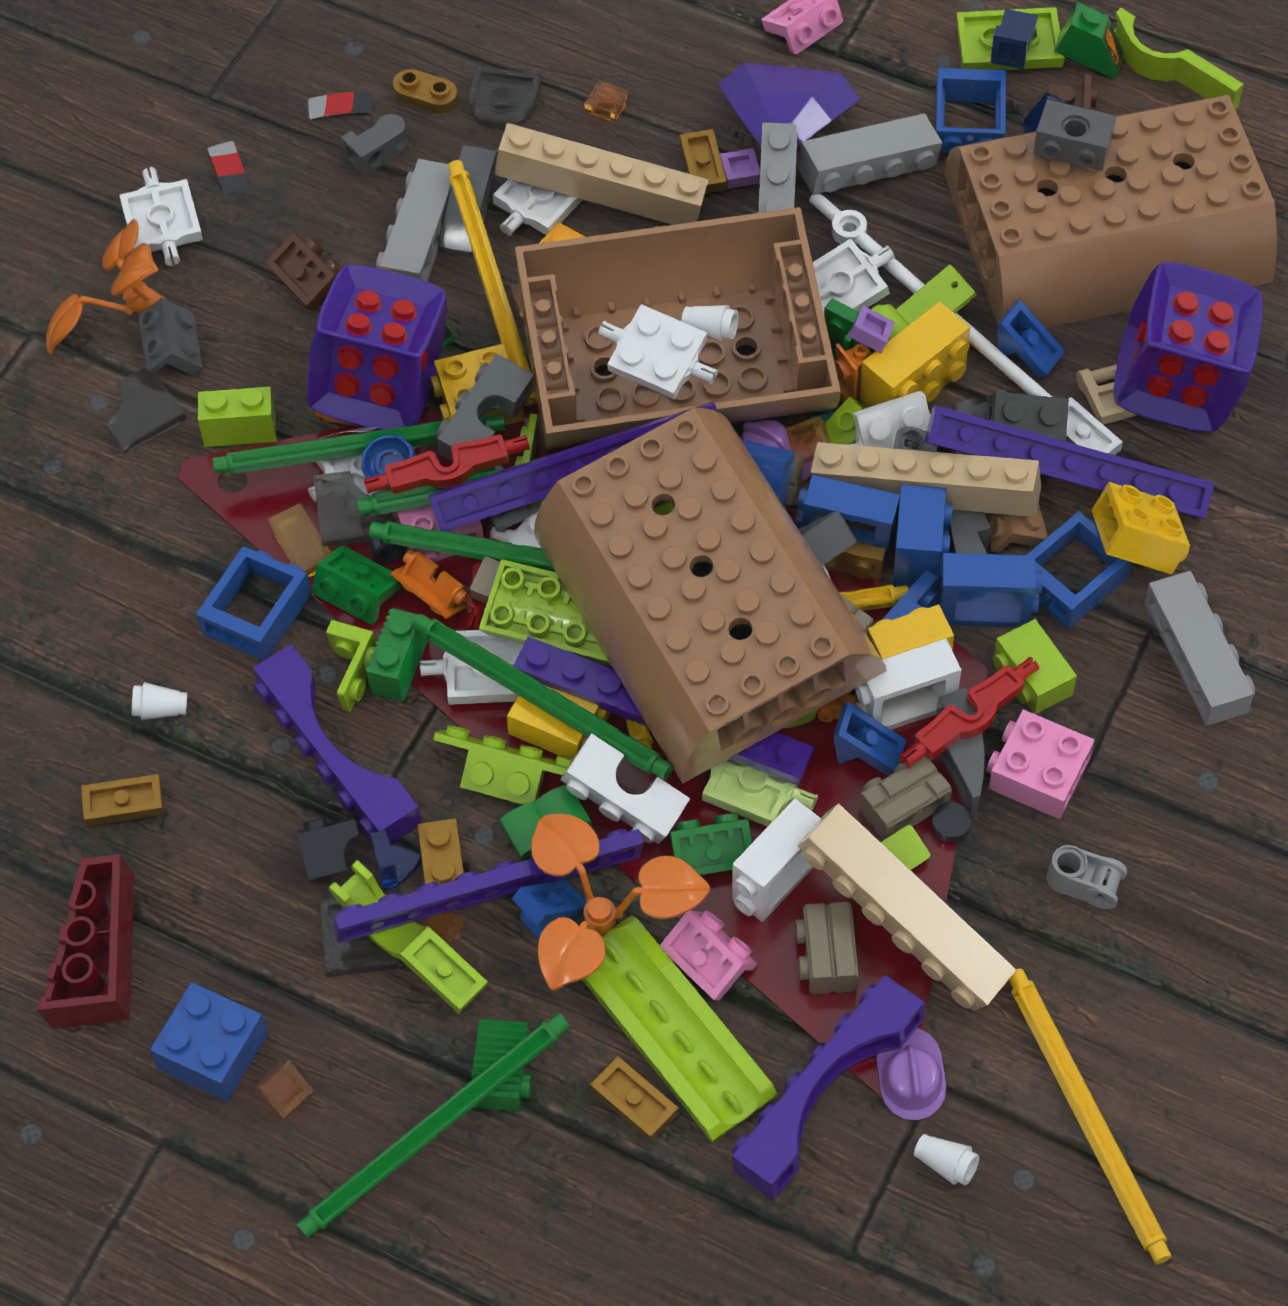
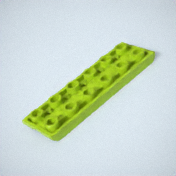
M501 559L479 626L481 632L489 636L524 644L529 636L593 662L612 666L556 572Z
M630 916L602 936L606 951L605 959L595 973L582 979V981L712 1143L778 1097L772 1082L636 917Z

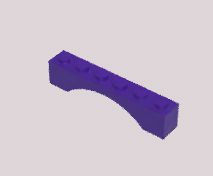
M292 644L253 667L257 681L253 684L256 694L264 704L270 702L276 709L273 713L280 726L285 731L289 728L296 735L294 741L300 752L306 758L311 755L316 761L317 765H315V768L320 778L326 785L332 783L339 791L336 793L339 802L348 813L352 810L360 819L357 821L358 825L369 841L375 838L382 849H385L418 827L417 824L422 823L419 806L398 779L379 775L358 766L343 756L327 739L315 716L316 685L312 669Z
M884 975L877 985L871 984L866 988L860 998V1005L852 1015L846 1013L839 1020L834 1030L835 1035L827 1044L821 1043L816 1047L809 1059L810 1064L802 1074L795 1073L789 1079L784 1088L785 1094L776 1104L770 1103L761 1113L758 1119L759 1125L750 1135L747 1133L742 1135L736 1142L732 1150L735 1173L773 1201L799 1171V1149L803 1128L812 1107L823 1091L840 1074L855 1064L877 1054L900 1049L924 1021V1001L888 976Z

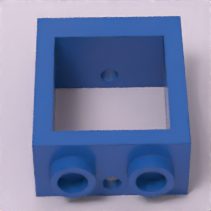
M938 68L935 95V131L943 142L939 154L949 155V152L957 146L1004 138L1006 125V70ZM945 101L995 103L994 129L944 127Z
M812 475L808 489L801 488L797 503V510L799 511L795 525L800 529L820 519L815 517V512L828 515L839 510L844 519L876 526L875 531L847 524L857 542L886 548L885 567L894 537L900 495Z
M1080 511L1026 555L1035 556V571H1042V593L1039 594V605L1067 629L1073 626L1130 577L1133 562L1107 555L1095 520L1088 519ZM1074 538L1109 565L1108 568L1076 595L1042 567L1043 564Z
M243 546L196 613L202 634L260 660L268 659L312 594L307 573L295 564L290 563L287 565L275 560L265 551H254ZM250 573L286 587L260 627L224 612Z
M943 553L938 605H940L949 625L1020 627L1030 622L1031 613H1038L1039 594L1042 593V571H1035V556Z

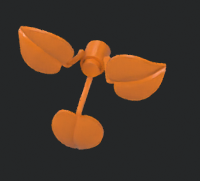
M133 218L113 238L102 259V267L105 270L110 271L116 264L121 270L113 282L111 294L115 297L123 294L122 299L126 301V305L87 296L79 298L76 294L69 296L57 308L48 325L46 346L48 353L52 356L55 346L68 335L78 322L82 306L85 304L123 311L131 316L134 311L140 315L160 298L166 299L142 282V280L157 272L158 268L152 258L151 248L146 243H141L132 251L139 232V225L136 219Z
M549 814L543 816L538 820L531 843V852L535 864L544 873L556 877L566 876L576 868L587 902L584 907V921L579 926L573 920L562 917L550 922L542 931L538 943V959L546 984L551 991H556L567 984L585 979L595 973L605 959L606 951L602 936L616 926V918L623 917V912L637 896L641 895L640 908L645 915L656 919H669L680 916L698 906L710 893L709 884L685 861L673 856L656 857L641 868L639 872L641 887L634 888L622 903L615 908L609 899L593 896L587 873L583 866L584 863L596 859L599 854V840L592 827L585 821L568 814Z

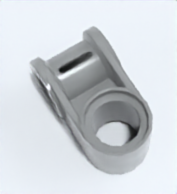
M1065 845L1059 847L1054 852L1046 879L1048 885L1058 893L1086 901L1098 908L1112 909L1116 907L1118 902L1116 892L1120 880L1126 877L1128 871L1123 863L1114 858L1102 857L1076 846ZM1059 866H1068L1075 873H1065Z

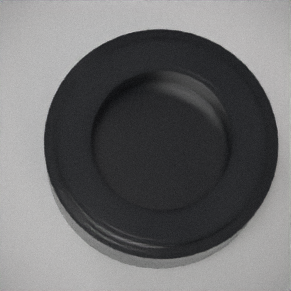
M374 538L369 543L372 557L378 563L394 562L400 559L408 549L406 546L383 543V540Z
M956 802L943 803L933 813L932 831L943 842L957 843L968 836L972 818L968 809Z

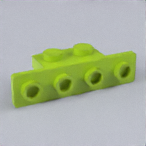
M448 725L447 730L435 732L433 738L434 741L469 750L460 784L461 788L523 805L534 802L539 798L545 771L564 775L574 759L564 755H557L556 760L542 756L543 750L527 745H520V750L505 746L506 740L495 736L484 735L483 740L469 736L470 730Z

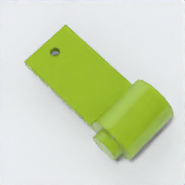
M949 264L897 309L890 304L877 305L871 310L895 322L888 339L889 341L939 301L953 313H956L977 294L954 267Z

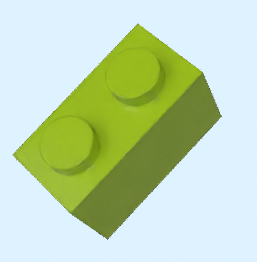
M271 386L198 392V423L204 447L276 442V411Z
M1036 619L996 639L993 662L997 671L1006 665L1014 669L1028 657H1032L1033 662L1036 661L1038 663L1039 670L1024 680V689L1016 696L1022 704H1027L1034 714L1074 694L1077 675Z

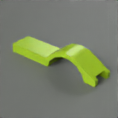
M1123 8L1116 12L1117 26L1114 31L1124 51L1123 57L1126 63L1137 74L1151 80H1177L1205 99L1229 95L1234 108L1236 109L1239 106L1243 83L1188 49L1178 53H1161L1147 48L1134 35L1133 25L1135 16Z
M358 860L351 867L355 874L342 887L336 882L329 887V891L343 908L352 904H361L362 906L374 904L385 896L376 883L373 874ZM413 922L367 935L384 951L402 960L458 1014L487 986L488 981L429 926H422Z

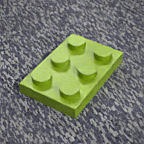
M1057 8L1012 9L1038 16L1024 69L1063 67L1064 56L1054 51L1060 34ZM1005 10L956 13V28L962 69H1019L990 63L996 25H1001Z

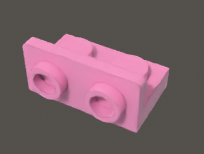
M788 0L761 19L765 31L785 37L790 52L796 55L843 23V17L837 0Z
M690 910L685 913L660 944V947L713 1000H721L744 970L752 971L757 966V963L749 956L752 951L743 941L736 937L731 939L722 930L724 924L717 916L707 910L704 912Z

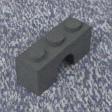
M497 353L489 364L485 362L476 374V384L470 392L464 391L455 406L457 411L451 420L445 419L439 426L436 433L438 454L453 462L451 448L454 444L495 436V431L483 425L479 419L490 411H501L515 418L534 391V374Z

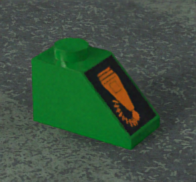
M1078 2L1061 28L1054 50L1113 79L1118 75L1124 54L1109 17Z

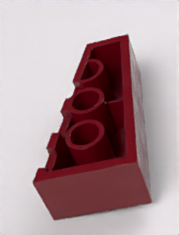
M121 854L81 859L68 903L70 908L65 926H61L58 936L60 945L54 963H50L46 977L49 982L45 995L40 997L37 1007L39 1014L52 1029L130 1020L134 873Z

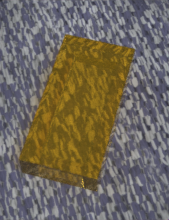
M299 503L268 518L270 530L291 563L301 567L307 573L308 578L315 575L317 563L331 554V551L301 504Z

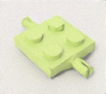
M729 758L710 768V779L702 793L703 801L732 813H737V815L767 827L794 799L811 811L814 809L818 799V795L797 788V785Z

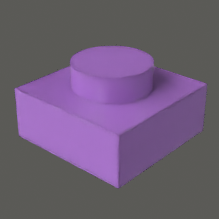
M754 148L720 154L727 179V189L760 183V168Z
M862 305L856 315L849 337L857 340L863 346L870 347L881 353L888 342L895 322Z

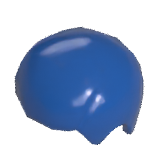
M383 435L372 440L364 450L361 469L366 478L385 474L386 465L416 456V453L403 437L399 435Z

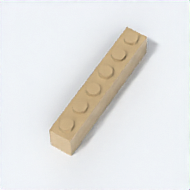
M510 123L506 125L498 149L494 173L497 176L672 225L697 222L709 180Z
M817 442L810 472L811 477L812 475H817L899 495L901 485L946 488L945 503L952 504V510L1036 517L1041 490L1039 461L821 442Z
M839 803L827 811L797 845L804 852V859L812 867L818 870L822 869L833 879V886L845 897H852L862 906V912L865 917L876 925H882L893 935L892 941L902 951L912 953L922 963L923 971L936 981L941 980L952 991L951 996L962 1007L976 1011L987 1006L1015 973L1016 969Z

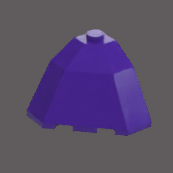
M744 62L718 84L735 112L760 145L762 143V123L798 124L797 149H799L801 141L810 140L829 123L837 120L861 100L840 72Z

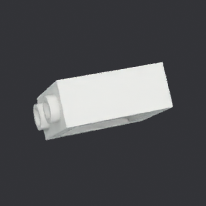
M947 639L883 659L882 661L887 671L855 688L857 695L855 707L891 730L936 715L938 697L959 690L961 668Z
M796 799L778 815L733 863V902L743 914L747 916L754 915L761 922L776 909L814 868L804 859V852L797 845L821 818Z

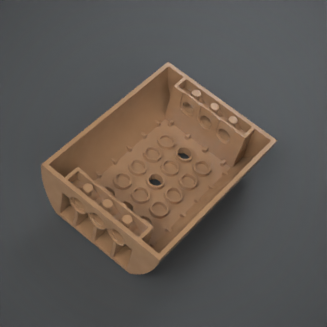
M1229 95L1118 115L1113 140L1102 171L1034 155L1036 131L957 146L949 152L944 176L997 324L1017 300H1021L1045 328L1131 311L1150 273L1158 264L1163 262L1198 267L1241 280L1252 286L1273 283L1277 257L1275 202ZM1178 162H1185L1189 164L1191 168L1182 169L1174 164ZM1111 175H1117L1121 177L1124 181L1114 183L1112 180L1107 179L1106 177ZM1047 188L1053 190L1055 194L1045 196L1038 191Z
M800 207L515 247L523 322L532 374H534V388L546 450L579 446L710 402L715 403L717 412L724 415L731 424L837 408L839 404L841 390ZM641 304L681 322L683 310L686 306L729 305L730 309L737 310L739 314L738 329L734 339H725L722 342L707 336L708 339L699 354L700 363L718 370L714 382L709 384L692 376L682 385L675 400L612 373L608 376L597 374L595 372L596 368L608 364L617 346L616 342L598 335L600 326L606 321L609 324L624 329L631 323ZM742 345H750L755 348L756 352L752 355L744 356L737 352V348Z
M692 408L558 480L541 504L534 526L537 542L668 761L673 765V769L682 784L887 671L881 657L729 420L717 411L705 408ZM669 502L675 505L673 511L667 515H658L653 511L656 507L662 504L666 505ZM698 562H708L713 566L712 572L705 577L695 576L691 569ZM738 624L748 625L752 629L751 635L744 640L734 639L730 635V631Z

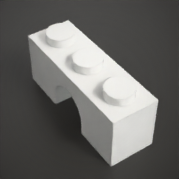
M591 734L560 780L567 784L566 789L577 798L582 800L589 798L600 806L599 811L613 821L621 819L633 827L631 831L639 829L643 841L647 843L654 841L659 844L666 838L690 798L659 777L649 785L643 794L632 795L626 793L619 787L616 781V769L624 754Z

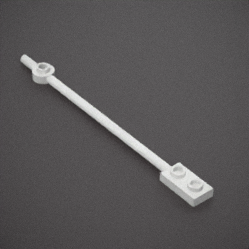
M821 193L810 197L809 202L832 221V236L839 244L851 238L856 245L858 244L870 256L883 249L867 234V220L863 214L855 210L840 211ZM895 258L882 265L913 294L925 285ZM957 312L955 313L971 327L969 343L1028 395L1052 397ZM1072 397L1069 398L1066 442L1112 455L1121 451L1123 442Z

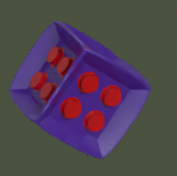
M1171 262L1158 264L1150 273L1133 305L1128 325L1121 341L1114 382L1115 403L1136 415L1188 430L1215 432L1221 428L1241 398L1256 359L1263 314L1261 291L1241 280L1198 267Z
M345 265L336 275L317 320L316 332L310 349L306 392L309 407L320 414L363 427H378L375 430L416 425L432 388L430 377L435 376L434 361L439 360L442 351L447 318L446 291L427 281L392 271L363 265Z

